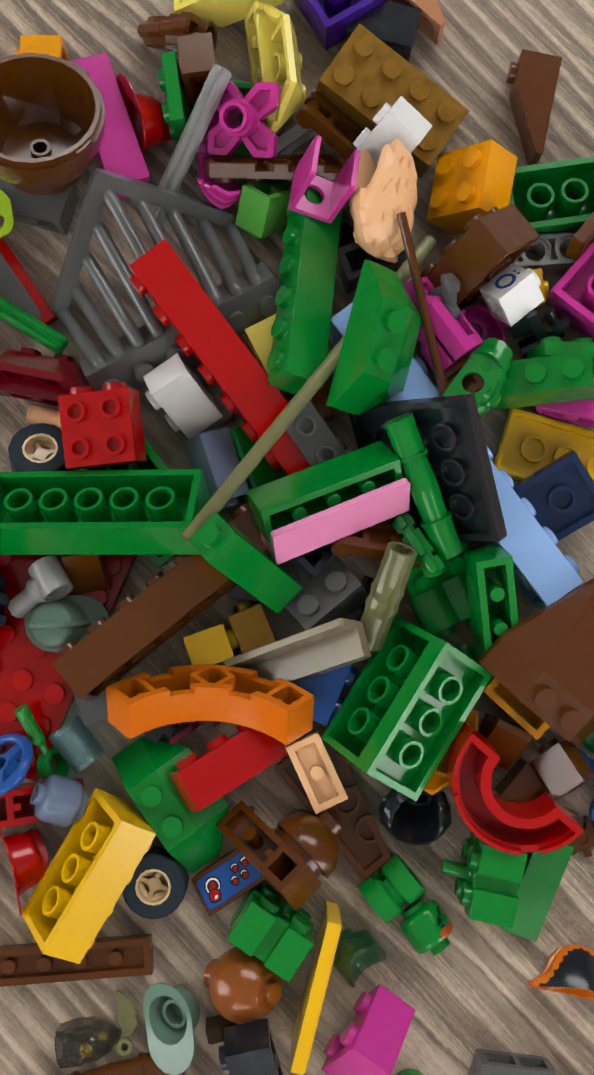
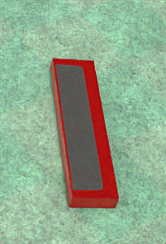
M0 238V295L49 326L58 320L4 238Z

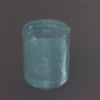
M79 715L73 716L61 725L57 732L48 736V740L58 750L57 752H60L66 763H69L68 766H71L70 769L74 773H79L105 751L103 745L98 742L99 740H96L97 737H94L88 726L84 727L83 720L79 718Z

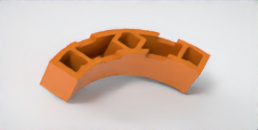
M225 665L169 667V673L150 676L147 672L122 679L106 687L108 722L129 739L170 724L192 721H216L255 729L287 746L311 731L313 727L315 701L313 694L281 678L274 681L258 677V671L252 669L228 667Z

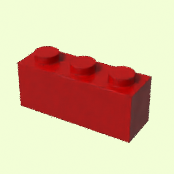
M236 725L237 733L229 738L225 734L214 738L206 744L209 749L198 757L195 752L185 756L175 763L178 769L169 775L189 811L200 812L286 756L288 752L284 744L263 732Z

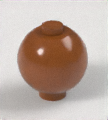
M233 947L224 952L218 959L210 961L204 972V984L209 989L213 1006L222 1017L236 1024L265 1018L274 1009L282 995L281 977L265 967L264 962L256 956L252 955L251 957L238 947Z

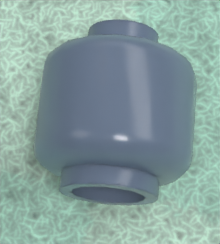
M53 774L48 776L43 783L38 782L35 785L31 794L30 804L34 805V814L38 820L60 827H67L74 821L77 822L81 819L86 809L88 797L84 793L80 782Z

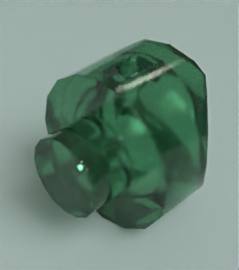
M347 928L340 933L333 965L351 987H355V983L361 973L371 965L385 961L387 952L368 930H360L354 933L351 928Z

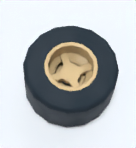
M45 423L31 424L20 429L12 437L8 447L12 472L73 471V469H66L62 431L58 427Z
M150 848L134 871L132 880L122 892L124 901L131 911L142 918L158 919L167 917L179 907L184 899L189 881L188 871L165 848Z

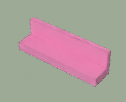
M402 478L273 530L270 533L271 543H268L261 533L262 541L276 565L409 511L410 483L406 478Z

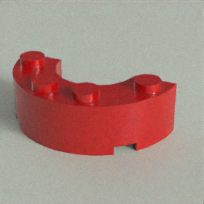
M464 722L449 749L447 780L450 792L463 821L480 840L502 852L522 856V853L540 851L541 854L553 852L568 845L584 832L574 816L547 792H544L535 800L523 803L508 802L495 795L492 791L491 780L493 770L499 762L500 756L486 738L469 723Z

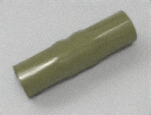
M392 541L387 543L376 577L371 584L370 593L365 601V608L360 621L363 622L370 651L377 652L383 649L393 619L399 610L400 601L405 594V587L417 557V552L414 548L401 542Z

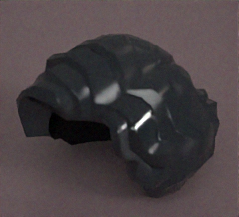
M392 788L391 792L382 798L379 804L381 824L396 840L406 844L429 845L437 841L452 823L451 806L447 801L446 794L442 790L434 795L423 790L418 800L414 801Z

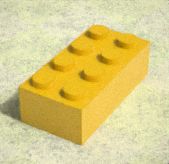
M95 788L87 801L84 814L79 821H75L43 878L23 908L22 916L42 954L80 964L87 951L93 946L95 938L105 920L113 912L114 906L124 888L132 880L134 871L144 854L149 851L156 833L130 801Z

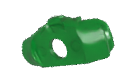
M496 338L486 339L472 353L441 397L474 394L481 418L489 410H493L502 398L501 392L507 381L506 374L511 366L512 350L502 340ZM468 375H477L483 380L484 386L480 391L470 393L463 388V379Z

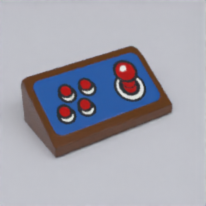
M236 848L191 877L193 886L209 916H212L265 880Z

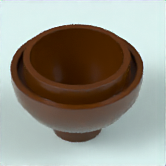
M325 810L319 812L316 816L297 813L283 818L277 824L280 829L277 835L310 866L317 877L322 875L328 879L337 866L339 848L336 837L343 831L341 826Z

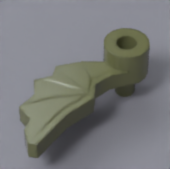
M117 990L115 992L118 1006L117 1022L122 1027L116 1050L119 1055L127 1056L131 1053L133 1047L129 1036L134 1032L138 1024L136 1019L138 1010L133 1007L132 998H125L124 994Z

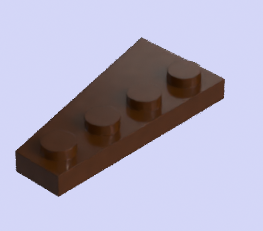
M336 153L319 154L316 175L328 180H335L347 161ZM304 154L277 155L275 159L256 158L252 155L203 156L204 172L217 183L234 182V178H246L251 182H264L267 179L293 181L294 170Z
M329 722L327 726L324 725L320 730H318L320 737L323 736L324 732L328 728ZM322 739L348 796L347 800L325 811L343 829L336 837L339 850L361 878L365 880L391 859V855L346 758ZM288 755L274 769L309 813L316 816L317 814H315Z

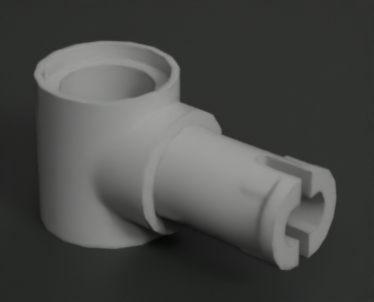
M45 556L35 561L28 568L31 578L26 582V587L9 602L8 609L16 618H25L40 603L58 601L73 590L74 586L57 556Z

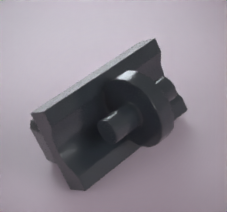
M547 307L543 311L544 316L540 319L536 308H534L512 327L509 326L515 339L532 331L535 334L518 342L524 359H527V350L538 345L542 338L549 336L564 337V331L570 324L569 316L565 311H554L553 307Z

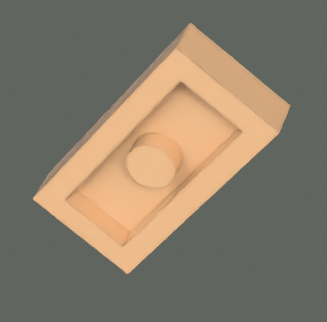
M318 731L285 746L315 814L348 799Z

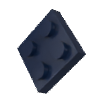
M574 450L523 479L513 487V490L520 499L524 497L532 504L536 511L534 517L541 527H548L558 541L594 521V481Z

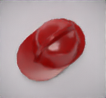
M119 73L116 81L144 157L146 148L167 143L171 140L169 124L165 123L162 104L152 96L135 94L127 77Z
M36 829L5 837L2 836L0 831L1 840L12 865L20 916H22L19 896L40 881L48 868V852L40 832Z

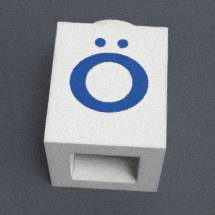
M511 263L479 289L492 316L511 327L544 301L539 289L541 281L537 274L530 268L524 269L514 263Z

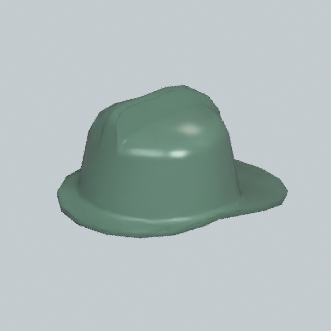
M66 595L58 601L40 603L26 616L25 629L33 645L44 651L58 652L73 640L79 643L89 635L87 629L95 621L102 617L108 620L109 616L102 603L93 597Z
M159 982L149 987L143 999L150 1055L159 1069L166 1074L178 1075L184 1073L191 1066L195 1055L194 1029L198 1025L200 1018V1007L195 996L186 989L185 984L172 986Z

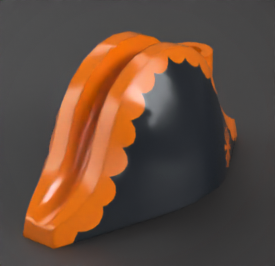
M569 945L558 948L549 956L540 975L528 981L527 987L564 993L594 1001V952L582 945Z

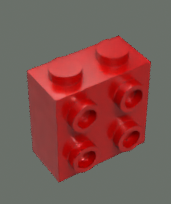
M111 382L104 384L105 390L92 391V387L89 386L70 388V394L58 396L66 469H87L147 462L139 390L126 387V382Z

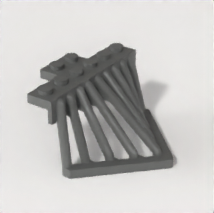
M101 168L93 169L51 301V306L56 316L85 355V357L79 359V363L86 379L94 391L105 390L104 384L111 382H126V387L140 390L147 386L143 376L178 353L204 387L209 386L197 370L201 365L193 353L188 357L174 340L178 334L169 323L166 327L162 325L151 310L152 307L146 296L141 297L128 280L132 273L99 215L103 200L136 260L148 251L117 194L130 197L155 246L163 239H166L168 243L169 241L149 203L164 208L166 217L198 278L200 286L238 337L244 334V329L276 314L275 296L279 286L275 276L264 262L256 265L239 227L235 225V217L229 209H219L211 203ZM181 213L195 217L197 227L221 274L222 284L216 285ZM212 223L221 225L226 230L242 266L240 274L236 275ZM92 234H94L145 325L138 328L94 256L89 251L88 246ZM82 265L123 330L124 336L119 338L111 330L82 284L78 281ZM72 296L105 344L104 347L98 348L92 343L69 311Z

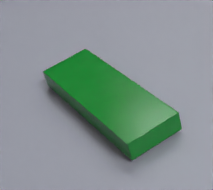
M572 842L553 852L541 854L539 851L528 854L522 884H519L517 894L519 901L513 929L501 926L503 931L535 942L537 941L573 852L574 846Z

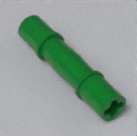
M404 414L387 421L384 424L395 455L400 459L405 478L410 483V494L422 518L420 525L421 528H424L428 541L435 550L434 556L437 554L443 561L462 553L463 548L452 521V513L446 509L438 481L426 456L428 449L424 446L413 414Z

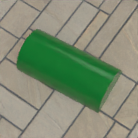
M594 156L516 167L509 205L514 204L538 234L580 229L594 212Z

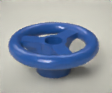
M8 733L0 736V748L8 744H15L5 754L0 755V796L18 787L24 781L33 758V747L30 740L23 734Z

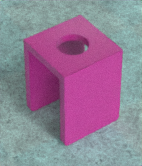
M315 135L294 170L288 209L331 224L356 188L360 151L355 149L335 180L330 181L316 175L322 136ZM307 188H313L320 193L322 197L320 204H313L306 199L304 193Z

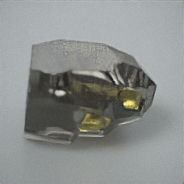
M95 1016L72 1019L61 1023L56 1030L54 1044L56 1061L59 1068L79 1067L88 1062L98 1061L111 1051L118 1037V1028L109 1020Z

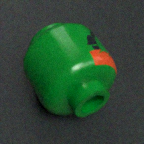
M421 897L401 912L403 919L400 922V930L417 953L423 954L431 951L433 956H435L450 945L451 942L447 937L453 930V924L436 900L426 901L424 897Z

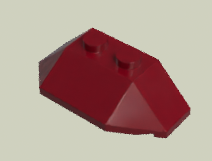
M21 347L20 351L8 349L0 354V395L59 407L58 396L70 394V388L91 387L83 370L74 362L75 359L70 356L54 354V358L41 356L42 353L28 347Z

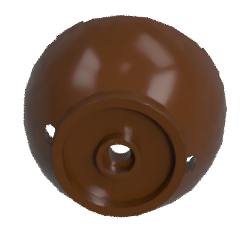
M36 53L11 55L0 59V179L23 192L34 195H49L64 191L79 179L81 174L93 162L100 148L105 128V106L102 94L95 82L89 77V73L73 61L69 62L55 56Z

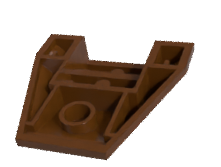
M594 579L503 632L478 659L479 663L519 701L567 741L578 746L594 731Z

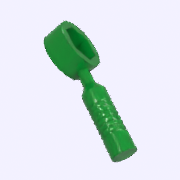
M26 704L16 708L14 713L30 741L41 750L37 759L39 776L43 780L53 774L66 777L70 767L67 753L61 748L48 749L45 744V735ZM52 757L57 763L55 773L50 767Z

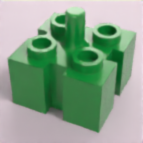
M471 831L470 839H464L461 851V858L467 860V863L443 859L441 873L456 876L454 894L458 895L457 899L460 905L465 907L464 911L469 919L513 929L519 901L517 894L519 884H522L528 854L522 853L521 856L497 850L484 843Z
M258 884L248 892L232 916L227 940L249 956H256L264 962L265 967L289 983L314 945V935H312L313 922L310 921V914L303 908L299 907L295 911L284 899L282 902H279L282 897L273 887L264 884L262 887Z

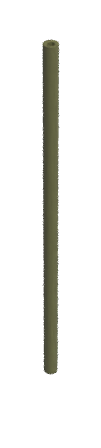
M426 235L415 248L418 266L421 265L437 245L436 240L430 235ZM407 259L396 271L403 285L411 277ZM344 336L182 532L181 537L191 544L189 539L215 512L219 513L334 372Z

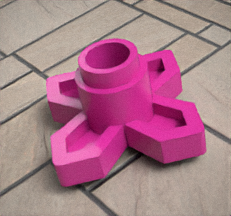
M229 80L216 109L219 112V123L208 131V154L231 156L243 141L253 157L275 159L277 157L278 136L263 120L280 107L281 86L273 82H256L248 94L243 97L236 84Z

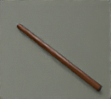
M406 212L397 214L438 391L441 396L447 389Z

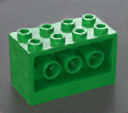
M396 616L390 627L383 649L377 652L374 651L321 739L366 774L417 801L493 675L448 642Z

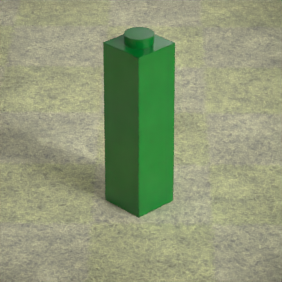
M217 512L189 539V542L210 565L277 614L303 588L280 564L276 565L272 557Z

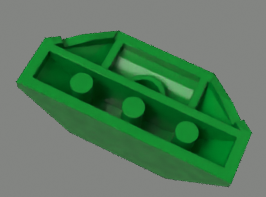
M364 260L326 403V406L353 415H360L404 390L422 323L421 316L397 273L370 260Z
M141 736L113 756V762L127 793L154 830L167 852L192 874L220 853L223 833L216 827V824L227 814L228 803L224 797H221L200 812H190L169 774L178 769L175 764L176 762L193 752L189 746L176 743L170 745L169 742L160 740L155 744L149 738Z

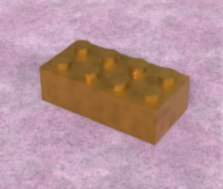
M360 23L323 73L315 90L322 93L363 130L367 127L370 131L377 125L372 119L387 102L392 107L402 96L433 125L419 145L411 152L417 176L420 178L431 166L470 111Z

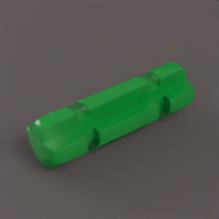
M404 513L397 516L392 525L399 536H404L402 538L403 543L411 546L417 552L415 561L418 564L422 563L419 567L424 575L429 579L440 575L445 569V565L437 554L433 555L435 550L420 527L415 528L417 523L412 515Z

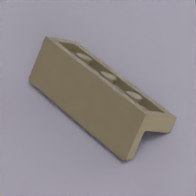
M338 618L227 659L223 663L228 667L234 666L258 671V677L271 681L281 678L294 684L370 658L371 654L363 622Z

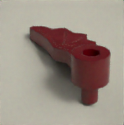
M195 721L167 741L170 745H173L207 721ZM211 721L214 727L221 724L220 722Z

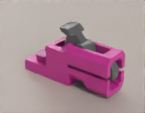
M453 273L442 274L440 279L442 284L436 288L427 276L421 278L443 372L465 357V355H471L484 342L456 304L457 292H460L461 282ZM410 280L404 287L420 314L413 281ZM421 323L418 338L422 342L421 355L433 369L423 323Z

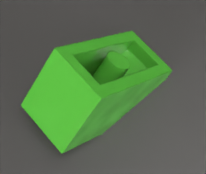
M267 179L264 182H253L243 185L235 225L246 230L247 234L255 239H266L268 236L281 232L287 224L288 214L286 213V206L290 199L292 181Z

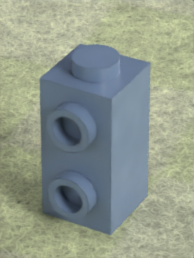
M228 427L199 433L183 443L191 469H202L210 498L240 463ZM246 480L221 510L239 505L237 498L246 495V491L249 490Z

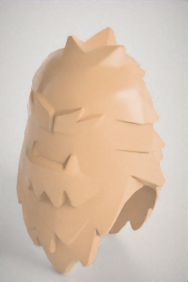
M396 138L391 145L385 144L383 146L378 163L373 162L369 149L365 148L362 151L359 160L356 188L349 197L350 213L354 220L353 237L355 243L359 244L362 249L373 257L392 263L398 261V255L405 249L397 214L406 212L411 233L414 223V211L418 200L416 187L417 172L414 159L399 138Z

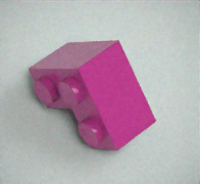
M379 984L370 992L364 991L359 996L353 1008L356 1012L353 1023H349L340 1035L334 1034L328 1041L324 1050V1054L327 1057L321 1069L326 1074H392L415 1009Z

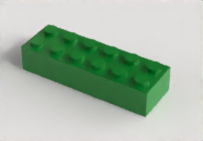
M202 469L0 472V555H200L193 545L181 537V534L210 499Z

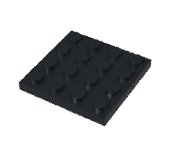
M474 394L382 402L360 415L348 413L358 449L382 441L394 454L395 452L384 424L398 416L412 413L424 446L428 449L426 456L438 481L446 509L452 513V521L460 541L500 542L507 536ZM410 494L409 511L405 513L412 515L417 523L415 528L420 527V529H424L421 528L420 522L422 518ZM397 516L392 517L384 522L393 523L396 520L395 518Z

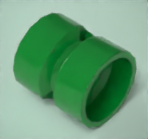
M397 853L381 866L382 873L380 875L373 873L358 885L369 905L386 924L403 912L402 904L404 902L412 904L426 892L423 884Z

